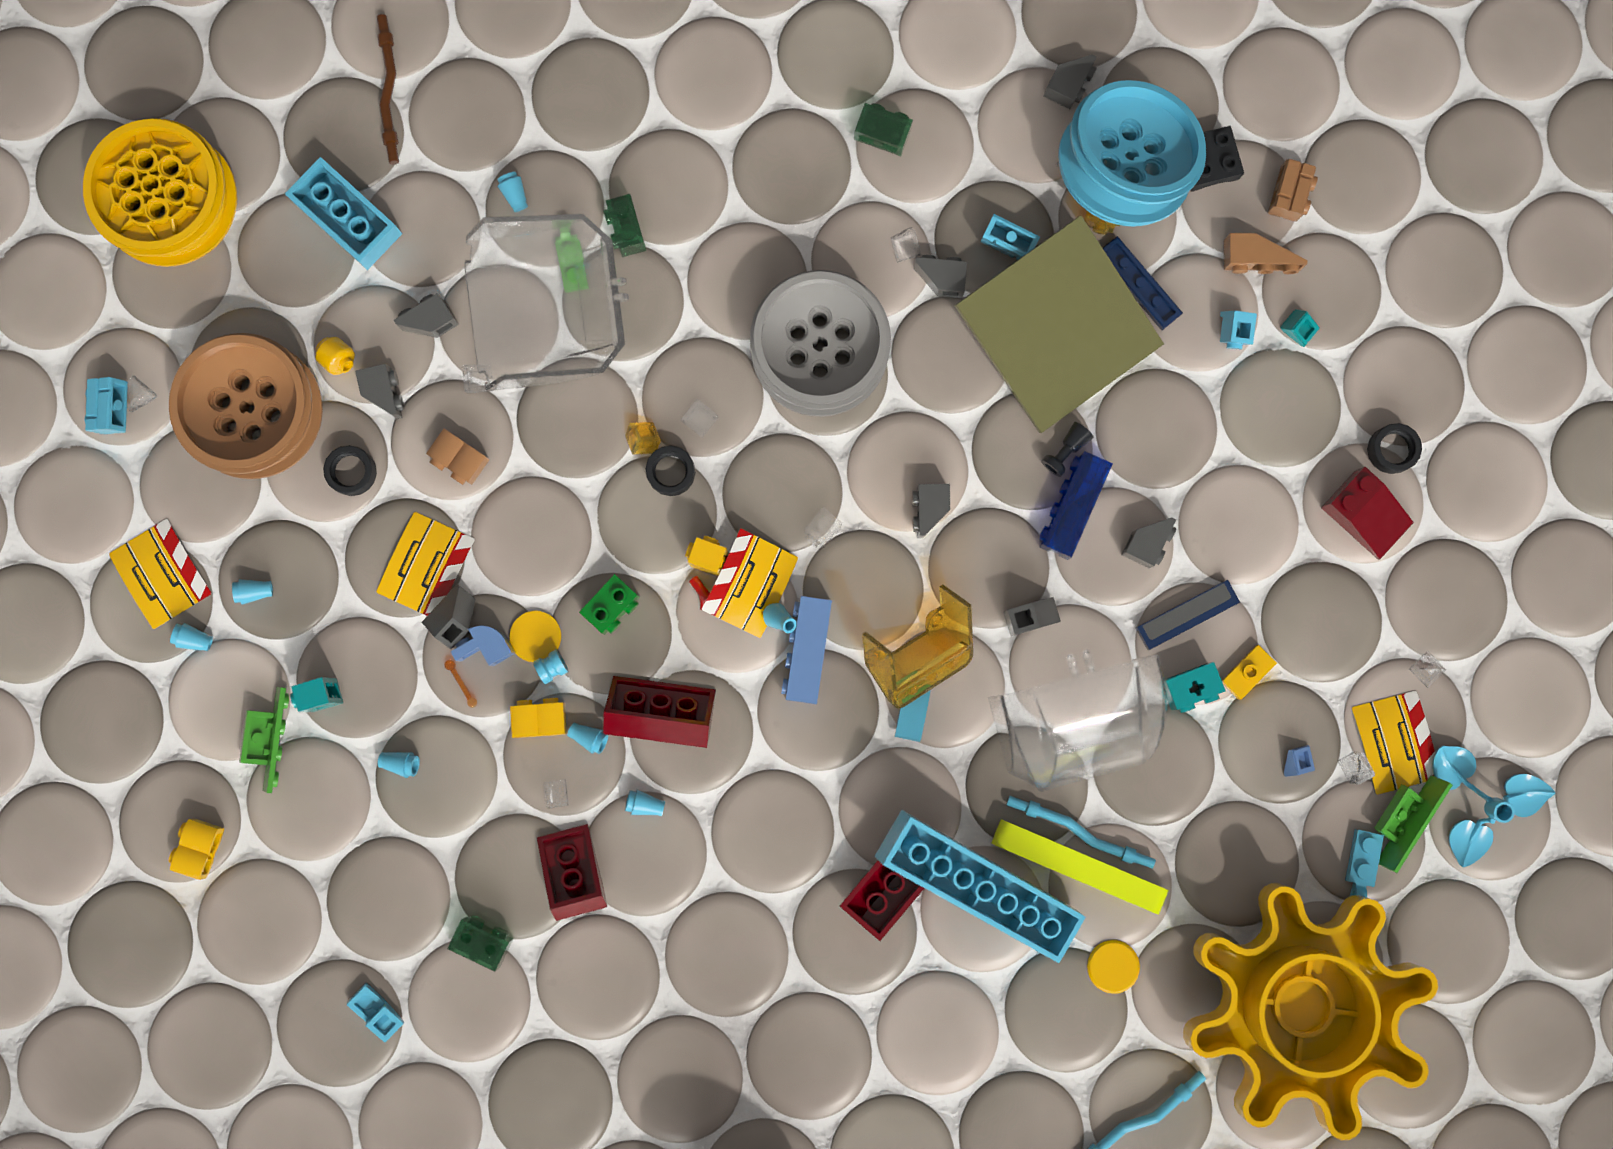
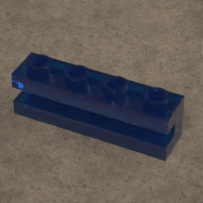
M1086 451L1081 453L1079 457L1075 455L1069 470L1073 471L1069 480L1065 479L1059 490V493L1063 494L1060 502H1055L1049 513V516L1052 517L1049 527L1044 526L1038 540H1041L1042 543L1039 548L1048 552L1058 553L1059 557L1066 560L1072 558L1113 463Z

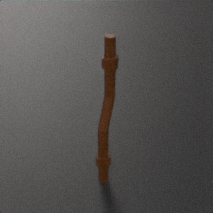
M380 14L377 15L379 28L377 38L379 47L382 48L386 70L379 104L384 130L382 139L383 145L387 148L389 164L395 165L399 163L397 151L399 141L397 132L394 131L390 109L397 74L392 50L394 40L392 33L389 32L387 16Z

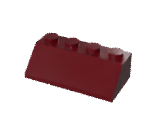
M613 676L604 709L603 734L707 748L716 689Z
M877 860L839 907L877 940L881 941L925 888L884 866Z

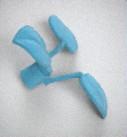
M1441 746L1437 749L1433 758L1432 769L1434 777L1450 782L1453 785L1450 790L1458 788L1463 783L1486 801L1484 811L1489 816L1488 818L1479 819L1476 824L1471 820H1461L1452 827L1449 833L1450 848L1462 867H1467L1478 861L1492 845L1493 831L1482 824H1494L1495 821L1507 823L1513 819L1514 815L1518 817L1531 816L1540 810L1545 802L1555 794V791L1543 780L1523 773L1513 775L1505 782L1504 789L1507 795L1503 796L1502 799L1498 797L1491 798L1467 781V778H1470L1476 770V759L1469 750L1459 746Z

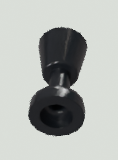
M1074 422L1063 440L1064 446L1055 457L1046 455L1041 460L1042 464L1051 473L1061 477L1066 470L1063 464L1066 458L1072 452H1078L1094 436L1082 424Z

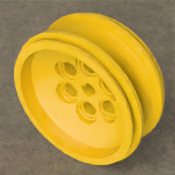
M143 119L118 127L104 137L96 146L84 172V204L95 228L110 243L120 248L132 258L146 264L165 267L178 266L205 256L223 240L235 217L237 188L228 163L198 132L173 120ZM153 160V165L146 168L147 164ZM176 167H179L178 171L174 175H171L172 170ZM134 178L133 184L127 186L128 182ZM185 191L183 197L177 200L178 194ZM140 203V207L133 211L134 206ZM165 209V214L158 218L159 212Z

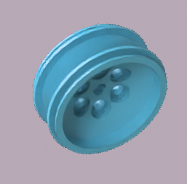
M1125 80L1106 84L1088 94L1081 101L1073 115L1072 121L1065 129L1060 140L1058 159L1065 186L1084 209L1094 216L1116 225L1144 226L1169 217L1184 202L1188 192L1195 186L1203 173L1206 161V143L1203 130L1196 116L1178 97L1159 86L1147 82Z

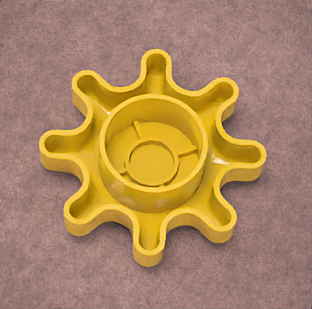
M1270 883L1264 886L1258 896L1263 925L1255 939L1246 944L1237 945L1217 934L1205 933L1195 941L1193 953L1196 961L1219 977L1223 993L1220 1004L1214 1011L1195 1016L1187 1021L1183 1028V1039L1186 1045L1204 1058H1214L1226 1054H1235L1240 1057L1245 1073L1234 1096V1107L1237 1113L1252 1126L1257 1128L1267 1127L1275 1121L1287 1101L1293 1098H1308L1313 1104L1319 1124L1335 1138L1350 1140L1358 1135L1362 1127V1117L1357 1096L1360 1088L1368 1080L1384 1076L1407 1088H1417L1427 1080L1429 1073L1428 1065L1422 1056L1401 1042L1398 1035V1022L1405 1009L1432 1000L1438 990V980L1429 969L1411 962L1392 966H1384L1375 952V943L1384 926L1386 914L1379 902L1360 895H1352L1341 903L1335 916L1329 922L1313 924L1308 919L1302 899L1296 890L1279 883Z

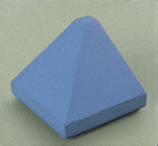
M1309 745L1288 750L1284 769L1285 777L1298 776L1315 771Z

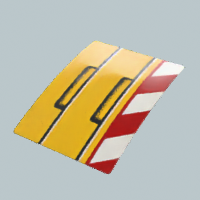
M414 512L397 544L376 592L428 616L450 592L475 539Z
M168 519L161 521L109 553L127 589L153 629L212 594L183 548Z
M740 529L702 610L761 638L767 627L764 622L763 611L769 604L779 603L798 557Z
M1416 691L1352 707L1377 795L1398 790L1401 785L1409 787L1427 782L1431 775L1434 776L1432 763L1435 749Z

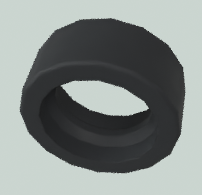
M1401 423L1389 424L1374 432L1369 439L1367 447L1368 457L1373 466L1381 472L1388 474L1401 473L1415 466L1420 459L1422 452L1421 439L1417 432L1408 425ZM1398 434L1404 438L1408 444L1409 452L1403 462L1394 464L1384 458L1380 445L1385 436Z
M351 445L340 446L331 451L323 466L324 478L328 485L335 491L348 496L361 495L368 491L374 484L377 475L376 464L373 458L361 448ZM346 456L358 457L365 465L364 477L356 485H343L336 477V466Z
M672 445L663 446L655 450L648 458L645 468L646 477L652 488L666 496H676L687 491L693 484L696 474L694 462L690 455L682 448ZM667 456L678 457L683 461L686 468L684 479L674 486L664 485L656 477L655 469L658 462Z

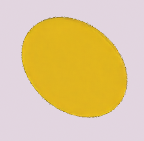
M542 611L526 612L514 621L509 635L510 644L517 656L525 661L534 662L539 658L544 659L548 657L549 653L555 649L558 650L561 643V630L557 621L551 615Z
M1108 940L1098 944L1092 950L1088 958L1087 970L1091 981L1097 988L1107 993H1121L1128 990L1136 982L1140 971V963L1137 954L1128 944L1118 940Z

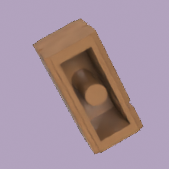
M1286 159L1280 167L1268 213L1294 222L1298 221L1303 215H1307L1311 206V200H1308L1309 192H1313L1318 177L1314 176L1316 167L1296 160Z

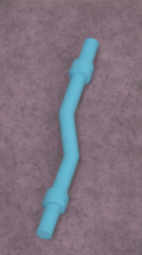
M1013 796L1008 798L1007 806L1024 811L1027 816L1033 818L1038 816L1066 826L1089 846L1121 857V861L1130 864L1135 862L1151 869L1155 865L1156 859L1137 853V850L1128 846L1123 848L1096 838L1069 816L1040 806V803L1031 800L1027 802Z
M1198 1071L1185 1084L1181 1083L1174 1089L1175 1093L1153 1113L1119 1123L1096 1145L1093 1143L1087 1149H1109L1125 1133L1159 1123L1182 1101L1186 1102L1193 1096L1191 1093L1206 1080V1077Z

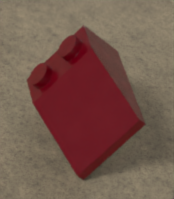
M1366 466L1354 471L1321 507L1378 560L1388 552L1414 523L1387 486Z
M588 824L536 837L549 908L556 921L608 907Z

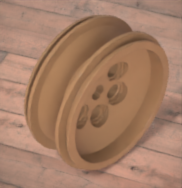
M234 333L223 335L198 347L185 359L178 369L169 395L170 421L174 433L183 448L194 459L209 468L241 479L271 477L295 465L313 445L322 422L323 404L321 392L311 370L301 359L279 343L256 334ZM249 379V387L245 390H242V383L245 380ZM274 386L273 395L266 397L267 389ZM230 397V404L223 408L224 399ZM251 405L254 406V411L252 413H249V407ZM280 411L279 419L272 422L273 413ZM236 422L235 430L229 433L228 426L230 423ZM260 428V437L253 440V432Z

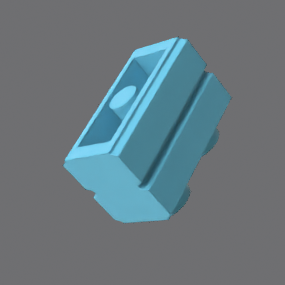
M994 214L980 242L1012 258L1015 256L1016 260H1018L1035 248L1040 236Z
M112 377L87 379L85 431L98 434L126 433L127 381Z

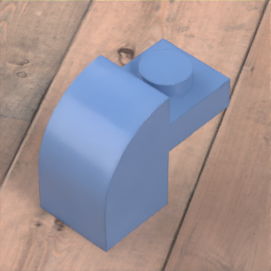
M475 626L468 629L473 639L470 640L467 637L459 641L455 645L456 649L451 651L455 661L460 662L481 651L489 666H495L515 654L508 638L501 631L488 626Z

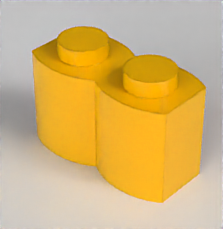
M558 698L543 699V704L533 705L532 700L516 701L517 706H510L512 738L567 734L565 703L559 702Z
M195 818L184 822L178 832V837L180 838L179 845L172 850L169 856L170 870L198 880L206 879L221 842L224 828Z

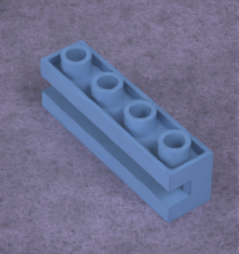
M801 596L800 602L795 601L793 617H798L797 626L790 633L789 642L794 643L793 653H787L785 668L790 669L789 679H783L781 693L786 695V700L817 705L832 600Z

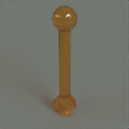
M447 660L444 666L453 674L468 700L467 705L470 708L476 707L477 700L472 698L457 673L455 662Z

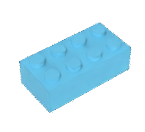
M321 157L285 193L298 208L366 270L402 235L401 231L392 221Z

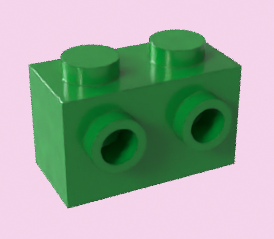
M614 574L579 613L600 633L605 635L609 632L612 634L621 624L619 619L625 613L629 615L639 605L637 600L640 597Z

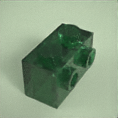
M865 103L855 128L854 140L902 156L913 120L909 119V116L902 112L892 113L885 110L879 104L872 103L870 105Z
M631 194L605 200L608 209L603 210L607 225H613L615 233L610 234L614 249L619 248L622 258L647 251Z
M471 915L469 918L466 916L461 919L447 949L496 972L501 967L513 938L509 937V932L502 928L494 927L492 929L484 925L485 921L479 917Z

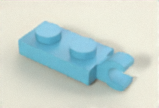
M1358 829L1354 830L1345 881L1353 882L1350 896L1360 895L1367 898L1366 886L1375 887L1384 835Z

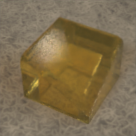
M653 422L629 423L625 437L632 455L652 454L658 449L661 439Z

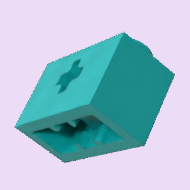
M1214 662L1200 665L1160 681L1171 710H1180L1181 713L1195 709L1194 703L1204 700L1205 704L1220 699L1218 694L1226 691ZM1197 684L1199 689H1196L1195 693H1190L1189 688Z
M320 677L291 686L293 692L290 694L291 703L294 708H297L298 712H316L344 703L337 678Z

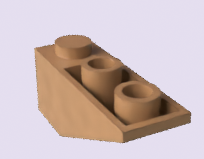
M1230 233L1224 239V270H1232L1234 274L1247 273L1248 270H1258L1259 274H1270L1273 271H1283V274H1296L1308 264L1306 259L1256 233Z

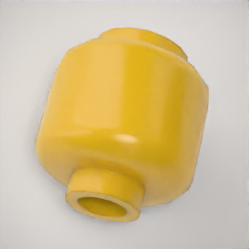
M336 336L326 337L317 344L315 359L327 372L339 375L351 370L354 364L355 353L341 338Z

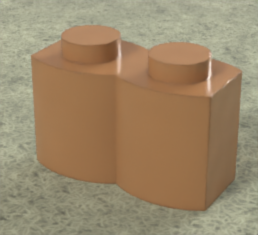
M446 429L441 431L426 453L432 458L429 463L441 471L446 467L453 472L450 477L462 485L466 481L472 485L489 462L487 457Z

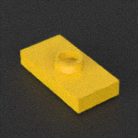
M1256 645L1222 679V683L1238 700H1242L1277 662L1259 645Z

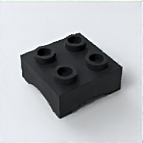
M1231 125L1203 132L1206 143V161L1203 173L1195 186L1190 190L1191 192L1219 183L1237 181L1244 175Z

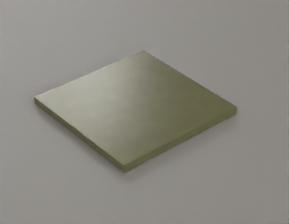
M1082 216L1075 218L954 305L1039 433H1043L1164 345Z

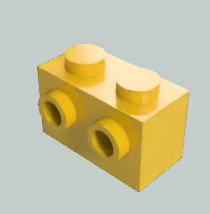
M704 535L703 539L696 537L694 543H689L685 557H687L690 567L719 576L728 556L727 548L720 546L717 539Z

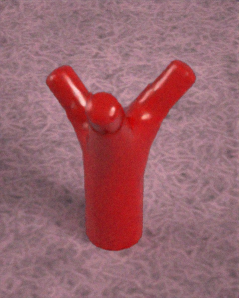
M695 576L689 583L699 596L700 610H702L710 592L698 576Z

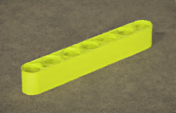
M1002 819L991 844L1158 915L1169 891Z

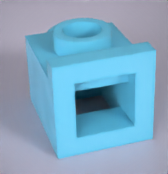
M1235 310L1221 312L1220 317H1223L1220 342L1227 343L1228 349L1241 350L1243 345H1253L1257 314Z

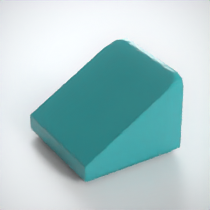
M1295 309L1280 326L1281 330L1301 347H1305L1320 329L1307 311Z

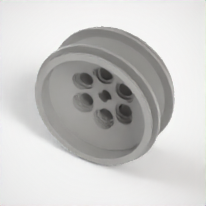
M828 270L802 272L777 284L759 304L750 330L751 358L761 385L779 404L794 412L809 416L821 417L840 414L856 407L867 399L876 389L884 375L891 349L889 321L877 297L856 279ZM816 317H823L827 323L822 327L814 325L813 320ZM799 329L804 332L805 336L796 340L791 337V333ZM844 329L849 333V336L846 339H839L836 337L835 332ZM819 342L824 343L827 346L823 347V351L821 352L816 351L813 348L817 347V343ZM796 354L802 355L805 358V361L800 365H795L791 362V358ZM840 354H844L849 358V362L841 365L836 362L835 358ZM817 367H823L826 369L827 374L819 378L813 374V371Z

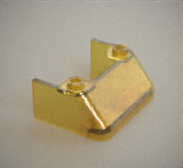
M944 584L939 586L940 607L929 612L926 617V631L895 651H890L869 633L864 632L862 634L865 665L888 702L898 709L910 704L964 669L973 658L971 604Z

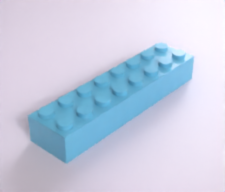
M901 810L875 854V857L884 866L1057 963H1060L1086 918L1070 905L904 810Z

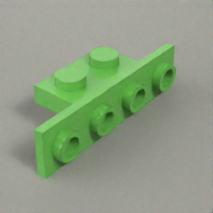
M276 687L273 713L246 710L239 763L266 765L262 790L266 793H272L273 787H277L279 772L275 771L276 761H280L282 756V745H279V737L284 735L286 720L282 719L283 709H287L289 704V693H285L286 688Z
M1431 775L1419 795L1405 785L1400 786L1374 827L1375 830L1389 840L1380 855V866L1398 873L1453 786L1450 782Z

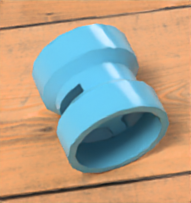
M557 649L550 652L548 657L544 659L539 658L533 662L544 684L553 681V677L557 675L562 676L569 672Z

